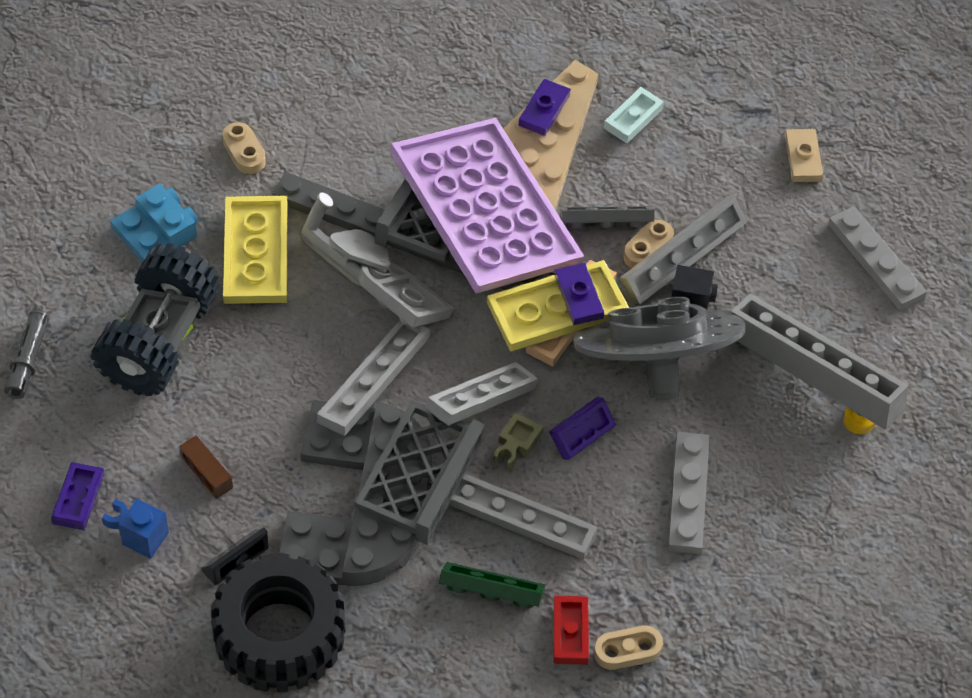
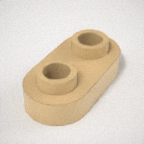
M240 122L226 126L222 133L223 144L237 169L245 174L260 172L265 167V152L252 129Z
M663 220L648 222L626 244L624 251L625 263L630 268H633L673 238L674 230L672 226Z
M646 625L605 633L595 643L594 657L601 667L609 670L649 663L660 656L663 638L657 629ZM639 645H648L650 649L642 650ZM613 651L617 656L609 657L606 655V652Z

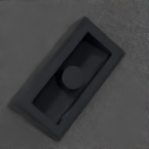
M263 527L250 532L201 567L202 572L214 585H218L225 580V577L232 570H239L241 563L249 559L253 560L268 549L267 530Z

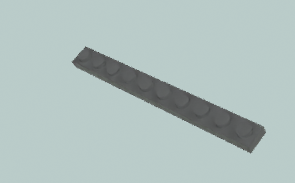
M288 172L283 174L271 193L272 196H287L288 207L308 215L317 200V195L325 193L331 197L333 206L326 210L322 220L347 230H363L374 237L376 235L377 221L385 210ZM428 225L420 226L423 233L437 230ZM413 227L399 231L400 234L407 237L416 235ZM441 238L428 241L429 245L442 250L444 247ZM393 242L388 244L394 248L463 273L451 252L445 262H441ZM550 272L499 288L507 290L555 274Z

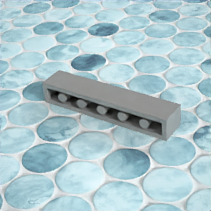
M750 293L731 310V314L742 318L745 322V334L737 342L881 428L887 430L905 411L909 385Z

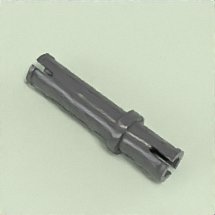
M30 311L17 355L11 360L9 366L11 372L4 389L5 394H8L11 398H24L29 379L36 371V357L50 319L49 315H46L44 311Z

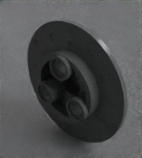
M671 297L659 300L658 304L612 310L608 313L609 321L582 329L575 334L573 339L575 349L590 357L620 361H644L650 398L670 400L677 398L680 393L678 368L680 357L705 353L730 345L744 336L746 328L744 320L736 315L706 310L701 306L690 304L689 299L685 297Z

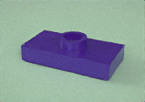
M543 79L521 114L518 126L546 136L570 97L571 89Z
M586 263L555 269L554 276L573 326L604 319L605 312Z
M596 397L550 430L549 433L562 459L569 460L617 424L604 398Z
M71 462L51 516L52 524L85 531L104 477L103 468Z

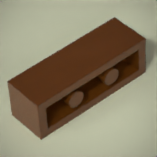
M197 436L179 446L181 458L216 499L233 489L230 474Z

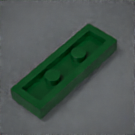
M446 562L439 579V584L447 585V589L457 593H465L467 590L480 593L482 598L493 601L503 598L513 601L514 605L522 608L539 607L546 584Z

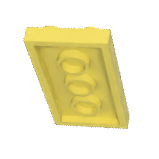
M287 196L225 197L224 304L287 303Z
M602 260L586 265L604 309V319L573 326L554 275L488 295V307L510 352L609 321L608 313L610 311L629 308L605 261Z

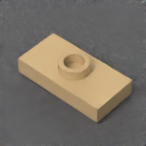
M786 129L785 140L792 182H822L823 170L816 129Z

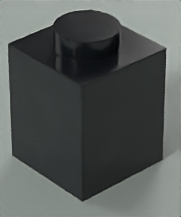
M677 265L671 297L688 298L690 304L701 306L707 310L709 302L715 303L718 284H712L714 271Z

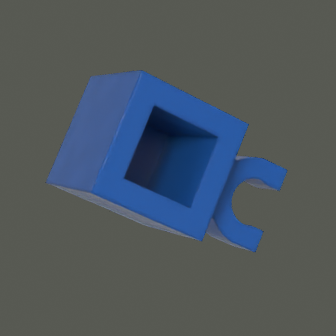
M115 499L112 503L113 511L120 513V515L111 517L105 513L102 517L103 525L110 529H119L122 545L151 559L169 534L166 512L139 499H136L128 510L123 502Z

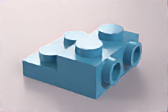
M159 183L135 197L136 206L111 219L110 224L114 232L143 263L150 249L158 244H162L164 247L166 244H173L174 248L177 249L178 246H183L196 238V223L198 219L190 207L182 208L179 204L180 199L173 188L170 187L166 190Z

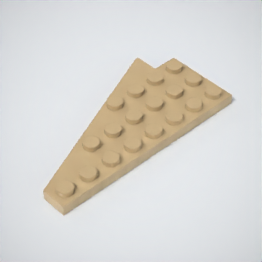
M574 60L552 81L570 88L571 92L570 97L546 136L518 126L519 118L525 108L503 128L555 211L598 82V73L577 60Z

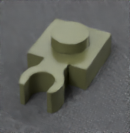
M515 412L499 435L498 443L502 445L494 452V463L496 464L500 457L506 456L510 458L506 469L511 470L515 465L518 453L526 457L543 434V426Z

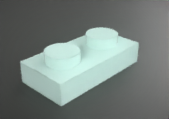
M640 87L605 120L604 129L625 143H628L663 110L664 101Z

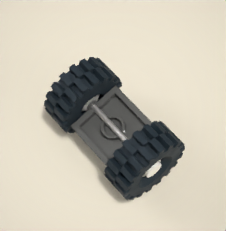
M158 244L150 249L135 275L136 278L134 280L135 284H138L137 290L139 294L122 322L118 319L113 320L112 323L109 322L91 351L92 354L90 356L91 360H94L93 365L95 368L101 369L99 373L103 377L108 376L111 378L109 382L116 385L118 383L122 385L121 389L126 391L131 389L137 395H141L142 392L146 396H152L153 393L159 395L161 391H164L179 364V360H177L179 356L176 351L195 317L200 319L207 313L221 287L219 284L221 281L220 277L215 276L217 271L214 267L207 266L209 263L204 258L202 260L198 259V254L193 251L191 253L186 252L185 247L178 246L175 249L173 244H166L165 247L162 244Z

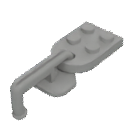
M325 193L317 195V200L312 206L301 232L302 240L306 245L353 283L367 290L377 299L381 306L390 309L399 316L403 324L413 328L450 318L454 308L407 270L389 261L388 248L375 244V237L359 229L336 232L331 234L330 237L322 232L318 226L326 210L333 206V201Z

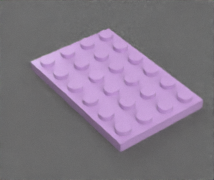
M496 118L391 144L390 154L475 294L555 271V269L581 264L584 258L583 253Z

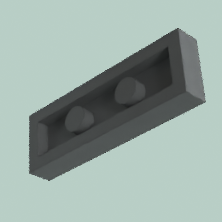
M651 206L560 207V219L563 223H567L569 228H584L585 223L597 222L598 227L603 228L616 227V222H628L629 227H644L646 222H654V209Z

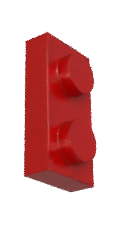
M554 596L553 664L588 665V597Z

